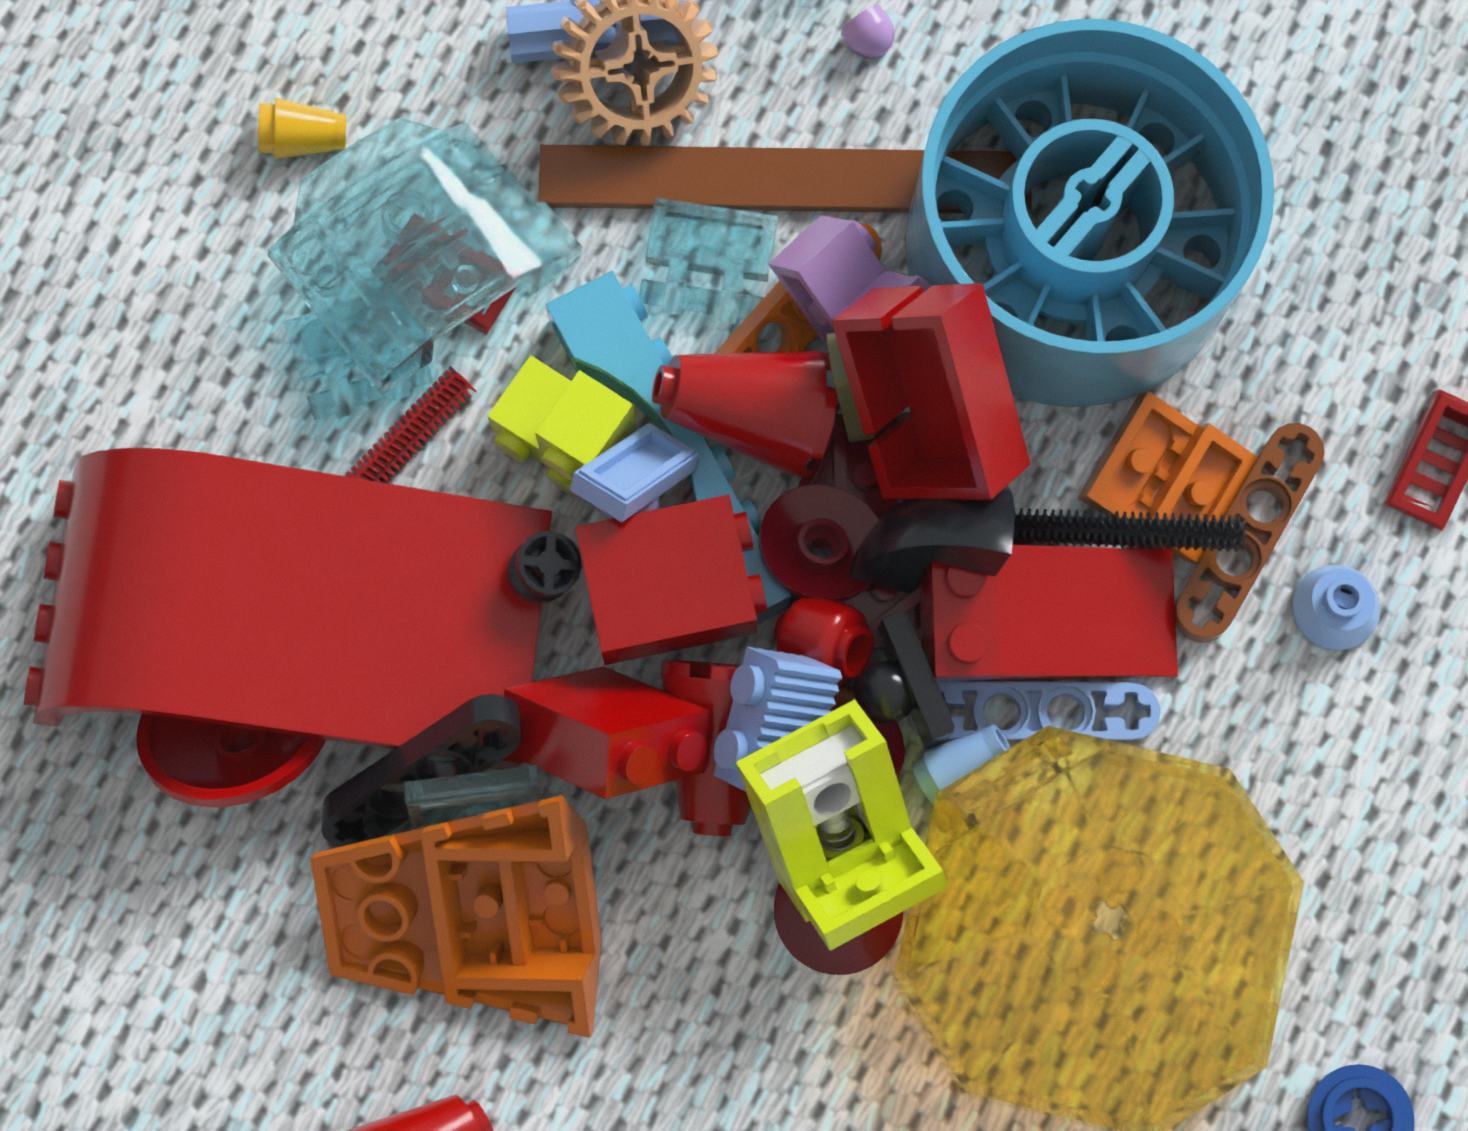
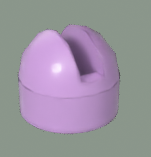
M874 5L854 17L843 28L841 36L856 54L863 58L875 59L885 55L892 47L894 40L893 24L882 7Z

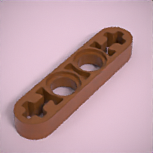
M1288 423L1279 427L1264 446L1259 458L1224 517L1225 522H1227L1229 515H1232L1233 522H1235L1237 515H1240L1241 522L1244 521V518L1246 520L1243 548L1250 556L1251 565L1249 571L1240 576L1226 574L1219 568L1216 562L1217 547L1213 551H1210L1209 547L1205 550L1175 603L1176 627L1187 639L1198 643L1211 642L1219 638L1231 625L1322 464L1325 454L1324 443L1319 434L1310 426L1301 423ZM1294 439L1305 444L1302 454L1310 460L1309 464L1304 461H1298L1285 480V483L1297 486L1295 492L1282 480L1261 474L1262 468L1265 467L1274 476L1285 458V452L1278 447V444L1289 446ZM1256 491L1271 493L1280 504L1281 512L1279 518L1266 523L1255 520L1247 510L1246 501L1248 496ZM1202 573H1205L1218 586L1236 590L1237 595L1233 599L1224 590L1212 611L1215 616L1220 618L1219 624L1214 621H1207L1201 628L1191 622L1195 612L1187 607V603L1190 601L1194 604H1199L1207 595L1213 583L1200 580Z

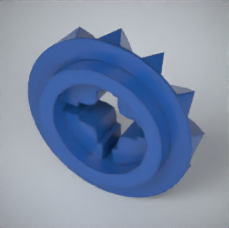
M1356 1064L1338 1068L1325 1075L1308 1097L1309 1105L1305 1126L1309 1131H1356L1353 1127H1343V1124L1334 1125L1333 1118H1340L1342 1114L1352 1111L1351 1100L1355 1099L1353 1089H1356L1357 1099L1361 1100L1364 1110H1375V1113L1386 1112L1387 1119L1377 1120L1376 1124L1367 1126L1366 1131H1414V1111L1407 1092L1393 1076L1373 1066Z

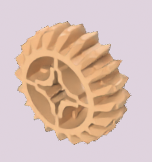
M576 0L575 6L584 15L579 23L566 17L561 19L560 22L563 30L572 36L571 41H554L552 45V50L556 55L569 60L558 63L551 68L552 76L557 81L568 82L562 86L557 94L563 104L576 103L571 112L573 119L578 124L591 120L590 131L597 138H602L612 129L613 140L618 145H625L628 142L633 129L637 140L642 145H649L651 143L652 128L657 127L665 138H673L674 128L670 121L677 116L684 123L693 124L694 116L686 107L692 100L700 105L709 104V96L698 86L700 82L710 83L717 80V72L702 63L712 60L719 55L717 46L703 41L710 35L713 28L706 19L695 20L700 10L699 5L693 0H685L681 3L680 0H599L600 3L592 7L587 0ZM640 15L656 16L670 22L676 32L679 45L667 46L663 41H648L647 31L641 26ZM616 23V36L613 42L605 49L593 51L600 36L611 25ZM637 48L646 59L637 61V71L633 75L624 64L633 62L634 51ZM676 72L670 85L654 99V88L658 80L664 75ZM602 77L607 83L622 82L624 92L630 98V107L612 105L598 98L593 91L590 79Z

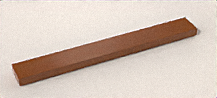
M540 144L539 207L909 213L925 150ZM952 150L948 157L998 180L1017 161L1011 151ZM1032 189L1025 195L1028 214H1031ZM952 205L943 206L938 210V213H963L960 208Z

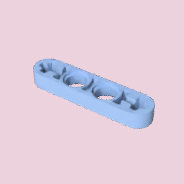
M936 682L947 708H964L965 700L963 695L976 696L971 714L975 730L962 729L965 716H951L955 729L946 742L987 728L989 725L983 717V706L986 701L997 696L1007 697L1012 700L1019 711L1017 724L1008 730H1001L1008 743L1132 744L1141 742L1150 736L1159 723L1161 713L1159 701L1154 693L1141 684L1131 682ZM1092 695L1104 697L1101 709L1120 708L1124 703L1125 697L1134 698L1136 708L1146 709L1148 716L1141 718L1137 722L1135 730L1126 729L1123 718L1104 717L1101 721L1104 731H1093L1092 726L1096 708ZM1070 697L1079 703L1083 711V721L1079 727L1074 730L1065 731L1052 725L1048 719L1047 708L1049 703L1055 698ZM909 714V715H908L909 725H910V727L912 728V730L914 731V733H915L917 736H919V734H918V732H917V730H916V727H915V725H914V722H913V720H912V718H911V715Z

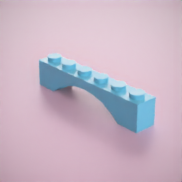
M612 270L546 303L549 322L576 372L582 371L597 382L635 404L659 429L700 453L695 472L688 476L695 501L730 494L734 514L746 511L754 550L743 552L748 576L760 574L767 605V612L756 614L757 625L789 609L791 596L788 590L772 577L760 554L758 535L762 520L751 500L746 498L739 502L728 481L736 476L724 450L719 444L709 448L702 435L664 419L661 416L660 404L653 403L652 387L655 374L660 365L668 366L672 355L661 337L653 341L650 340L641 323L642 320L648 318V315L633 285L630 284L622 288Z

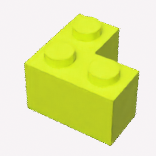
M531 355L487 415L492 432L497 434L493 442L500 450L521 463H524L531 456L549 468L545 476L550 482L574 497L577 495L570 491L574 472L637 431L632 403L580 370L570 381Z

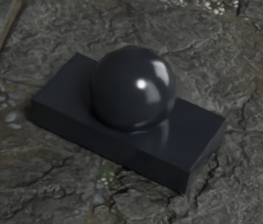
M904 611L885 617L881 620L876 634L887 660L873 662L863 668L855 680L854 698L873 722L882 724L896 723L910 714L924 749L945 743L953 734L955 725L909 616Z

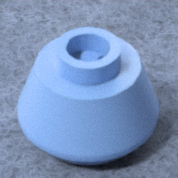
M1344 565L1319 567L1302 579L1294 593L1292 609L1295 622L1302 634L1319 647L1328 650L1354 648L1371 636L1379 622L1380 600L1375 587L1365 575L1351 567Z

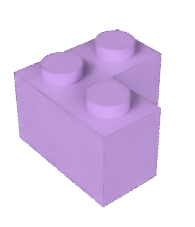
M821 215L768 265L828 349L827 334L834 333L831 320L873 288L922 286L923 292L931 287V284L918 275H904L884 268L872 251L876 247L874 239L857 221Z

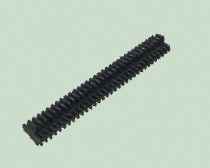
M1020 508L1019 514L1015 513L1013 542H1017V544L1032 542L1034 545L1037 542H1040L1041 545H1044V543L1052 545V543L1057 545L1064 543L1065 546H1068V543H1072L1073 546H1076V544L1081 546L1088 544L1089 547H1092V544H1096L1097 547L1104 544L1105 547H1108V545L1113 547L1120 545L1121 548L1127 545L1129 548L1135 545L1137 548H1140L1144 545L1145 549H1148L1149 546H1152L1153 549L1159 546L1161 549H1164L1168 546L1171 550L1173 547H1177L1178 550H1181L1183 547L1186 550H1189V548L1197 550V548L1201 547L1202 551H1205L1208 547L1210 551H1213L1217 547L1218 551L1225 548L1229 552L1233 548L1235 552H1238L1240 549L1243 551L1246 520L1244 518V521L1241 522L1240 515H1237L1235 522H1233L1232 515H1229L1227 522H1225L1224 516L1220 515L1219 521H1217L1214 514L1211 521L1208 520L1207 514H1204L1203 521H1200L1199 514H1196L1195 520H1192L1191 514H1188L1187 519L1184 520L1183 513H1180L1178 520L1175 518V513H1172L1170 520L1167 518V513L1163 514L1162 519L1159 518V513H1156L1154 519H1152L1150 512H1148L1146 519L1143 518L1142 512L1139 513L1138 519L1135 518L1134 512L1131 513L1130 518H1127L1126 512H1123L1122 518H1119L1118 511L1115 512L1114 518L1111 517L1110 511L1107 512L1106 517H1103L1102 511L1099 512L1098 517H1095L1094 510L1091 511L1090 517H1087L1086 510L1083 511L1082 517L1079 516L1078 510L1075 511L1074 516H1071V510H1068L1066 516H1063V509H1060L1058 516L1055 515V509H1052L1050 516H1048L1047 509H1044L1042 515H1039V509H1036L1035 514L1032 515L1031 508H1028L1027 514L1024 515L1023 508Z

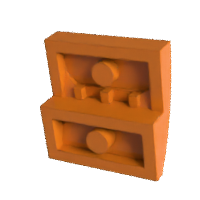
M1146 391L1138 394L1077 498L1094 509L1102 511L1105 515L1110 511L1112 518H1114L1115 512L1118 511L1119 518H1122L1123 512L1127 513V518H1130L1131 513L1134 512L1135 518L1138 519L1139 513L1142 512L1143 518L1146 519L1148 512H1150L1152 519H1154L1156 513H1159L1160 519L1163 518L1164 513H1167V518L1170 520L1172 513H1175V518L1178 520L1180 513H1183L1184 520L1187 519L1188 514H1191L1192 520H1195L1196 514H1199L1200 521H1203L1204 514H1207L1208 520L1211 521L1214 514L1216 520L1219 521L1220 515L1225 517L1259 457L1210 423L1197 425L1156 395ZM1177 547L1172 549L1173 554L1192 564L1198 563L1204 553L1201 547L1197 548V550L1193 548L1186 550L1184 547L1181 550H1178Z

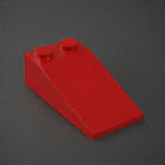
M1012 545V554L995 577L932 560L919 579L921 643L936 682L1178 676L1173 555L1171 549Z

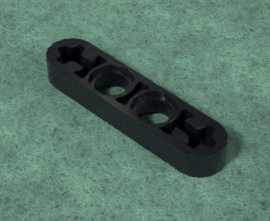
M487 694L472 698L331 791L324 798L322 804L321 832L323 837L330 844L338 847L383 837L513 753L519 747L521 741V714L518 705L513 700L502 695ZM445 753L456 755L459 758L454 761L440 762L430 760L428 757L433 754ZM401 784L410 786L412 789L394 792L384 790L382 787L385 785Z

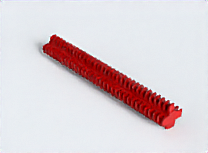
M449 366V369L443 372V376H439L438 382L435 381L432 387L427 389V393H423L422 397L416 400V404L411 405V410L405 411V415L400 417V421L397 420L394 426L389 428V432L384 433V438H379L378 443L373 444V449L370 448L367 451L368 455L364 454L362 456L363 461L358 460L356 462L357 466H352V472L347 471L345 476L382 483L381 479L383 478L390 482L391 479L387 473L394 477L396 476L392 467L401 471L402 468L397 462L399 461L407 465L403 456L412 460L413 457L408 451L411 450L417 454L418 451L414 445L423 448L424 446L419 440L422 439L426 443L429 442L424 434L427 433L434 437L430 428L432 427L439 432L440 429L435 423L438 422L445 426L441 417L443 416L450 420L451 418L446 412L449 411L453 415L456 414L452 405L461 409L457 400L466 404L467 401L462 395L465 394L472 398L468 389L475 393L477 391L463 376Z

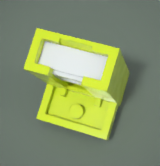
M856 700L837 708L736 762L777 879L805 922L810 921L830 951L948 888L943 869L911 826L886 740Z

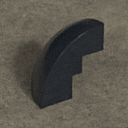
M1006 486L992 500H903L882 516L865 536L854 556L848 577L911 593L932 560L995 577L1012 554L1015 513L1014 500L1010 488Z

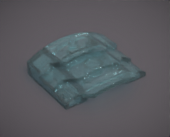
M399 118L350 145L300 181L293 226L268 249V257L382 396L432 362L435 340L519 284L530 295H533L579 262L583 246L545 201L538 203L505 163L501 164L467 123L442 130Z

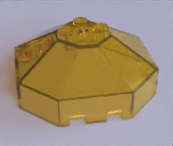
M1047 725L936 793L924 845L943 869L948 888L907 910L891 983L960 1096L1104 1131H1167L1267 1068L1304 881L1231 769ZM1104 902L1110 910L1119 906L1125 910L1127 918L1120 923L1121 930L1124 933L1121 938L1114 940L1108 932L1097 936L1092 931L1090 924L1098 917L1094 909L1096 904Z

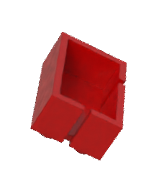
M983 283L932 285L925 292H923L922 286L873 288L831 320L864 434H876L908 406L910 408V412L868 445L883 499L992 500L1031 464Z

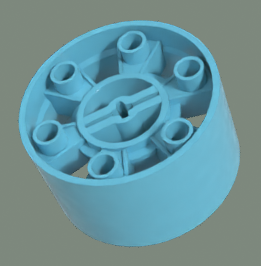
M1076 19L1035 27L1015 35L995 46L962 74L948 92L935 116L929 131L907 217L905 257L908 275H918L930 283L931 286L972 284L974 282L965 273L950 247L984 243L989 263L996 276L983 284L1012 396L1044 405L1062 407H1089L1110 404L1134 397L1171 378L1201 351L1244 287L1261 257L1270 230L1274 204L1273 170L1263 132L1252 109L1226 75L1203 55L1164 33L1123 21ZM1070 104L1101 107L1122 113L1131 118L1127 127L1116 122L1101 119H1079L1072 121ZM1031 119L1038 122L1043 127L1044 133L1036 136L1028 135L1019 123V120ZM988 123L992 125L1004 141L1008 151H1011L1017 159L999 180L948 157L949 153L955 150L966 138ZM1148 141L1160 145L1166 156L1161 157L1159 152ZM1191 161L1206 182L1217 209L1173 212L1174 188L1170 174ZM1061 176H1071L1058 205L1040 226L1035 229L1026 209L1025 195L1044 181ZM947 205L956 206L965 214L967 220L944 222L939 218L938 210ZM1130 206L1139 225L1140 246L1118 258L1091 261L1099 253L1112 224ZM1187 251L1202 253L1209 260L1211 269L1184 258L1183 253ZM1160 276L1174 282L1175 285L1185 291L1197 292L1212 300L1196 315L1174 327L1166 329L1143 298L1152 290ZM1039 314L1064 322L1085 323L1087 340L1072 339L1052 334L1033 325Z

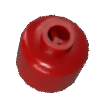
M801 597L779 616L774 629L777 652L807 656L840 670L842 679L837 683V686H841L853 677H857L863 668L868 665L874 647L873 635L869 630L864 614L852 605L837 600Z

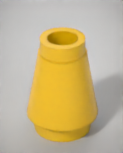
M275 98V104L259 103L258 153H274V159L333 152V150L345 151L346 114L334 113V111Z

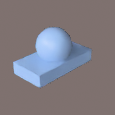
M647 423L575 471L570 491L599 508L607 519L615 518L623 522L633 514L658 509L660 506V495L695 472L700 453L651 423Z

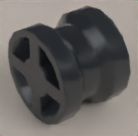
M554 531L538 532L520 545L510 557L507 567L508 581L514 592L523 600L534 604L550 603L572 588L579 579L582 568L581 555L575 543L564 534ZM530 568H536L538 573L542 575V582H540V577Z

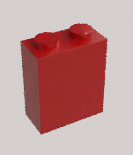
M730 494L633 514L623 522L613 518L575 526L604 665L757 634L756 614L767 612L766 599L760 574L747 575L743 552L754 550L746 511L734 514Z
M602 666L504 689V697L513 700L518 705L521 714V741L519 747L510 755L603 799L705 773L709 710L639 680Z

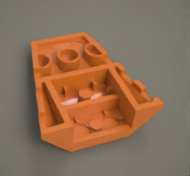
M563 795L315 852L311 857L310 861L330 975L414 995L417 989L445 995L446 1003L471 1009L474 1002L509 1010L510 1019L536 1025L539 1018L567 1024V1033L591 1037L594 1028L602 938L587 824Z

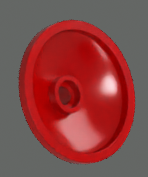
M142 714L140 717L136 735L139 758L145 772L154 785L173 799L201 807H229L246 804L282 789L300 776L312 764L326 742L325 739Z

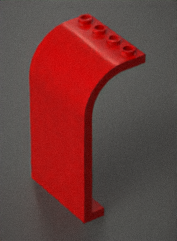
M118 448L92 452L77 460L71 481L59 480L53 517L65 519L61 543L49 541L43 579L55 581L52 605L39 603L33 639L34 642L46 643L42 668L29 666L23 705L36 706L33 719L34 724L59 727L64 716L83 712L134 713L396 749L468 700L487 694L504 696L505 688L531 683L533 680L541 604L525 601L514 592L508 581L507 567L512 554L529 537L538 532L550 531L552 511L215 454L160 448ZM530 568V570H534L536 575L540 577V582H542V575L538 573L536 568ZM433 754L437 756L459 758L458 756L453 754ZM508 755L488 769L511 771L523 764V761Z

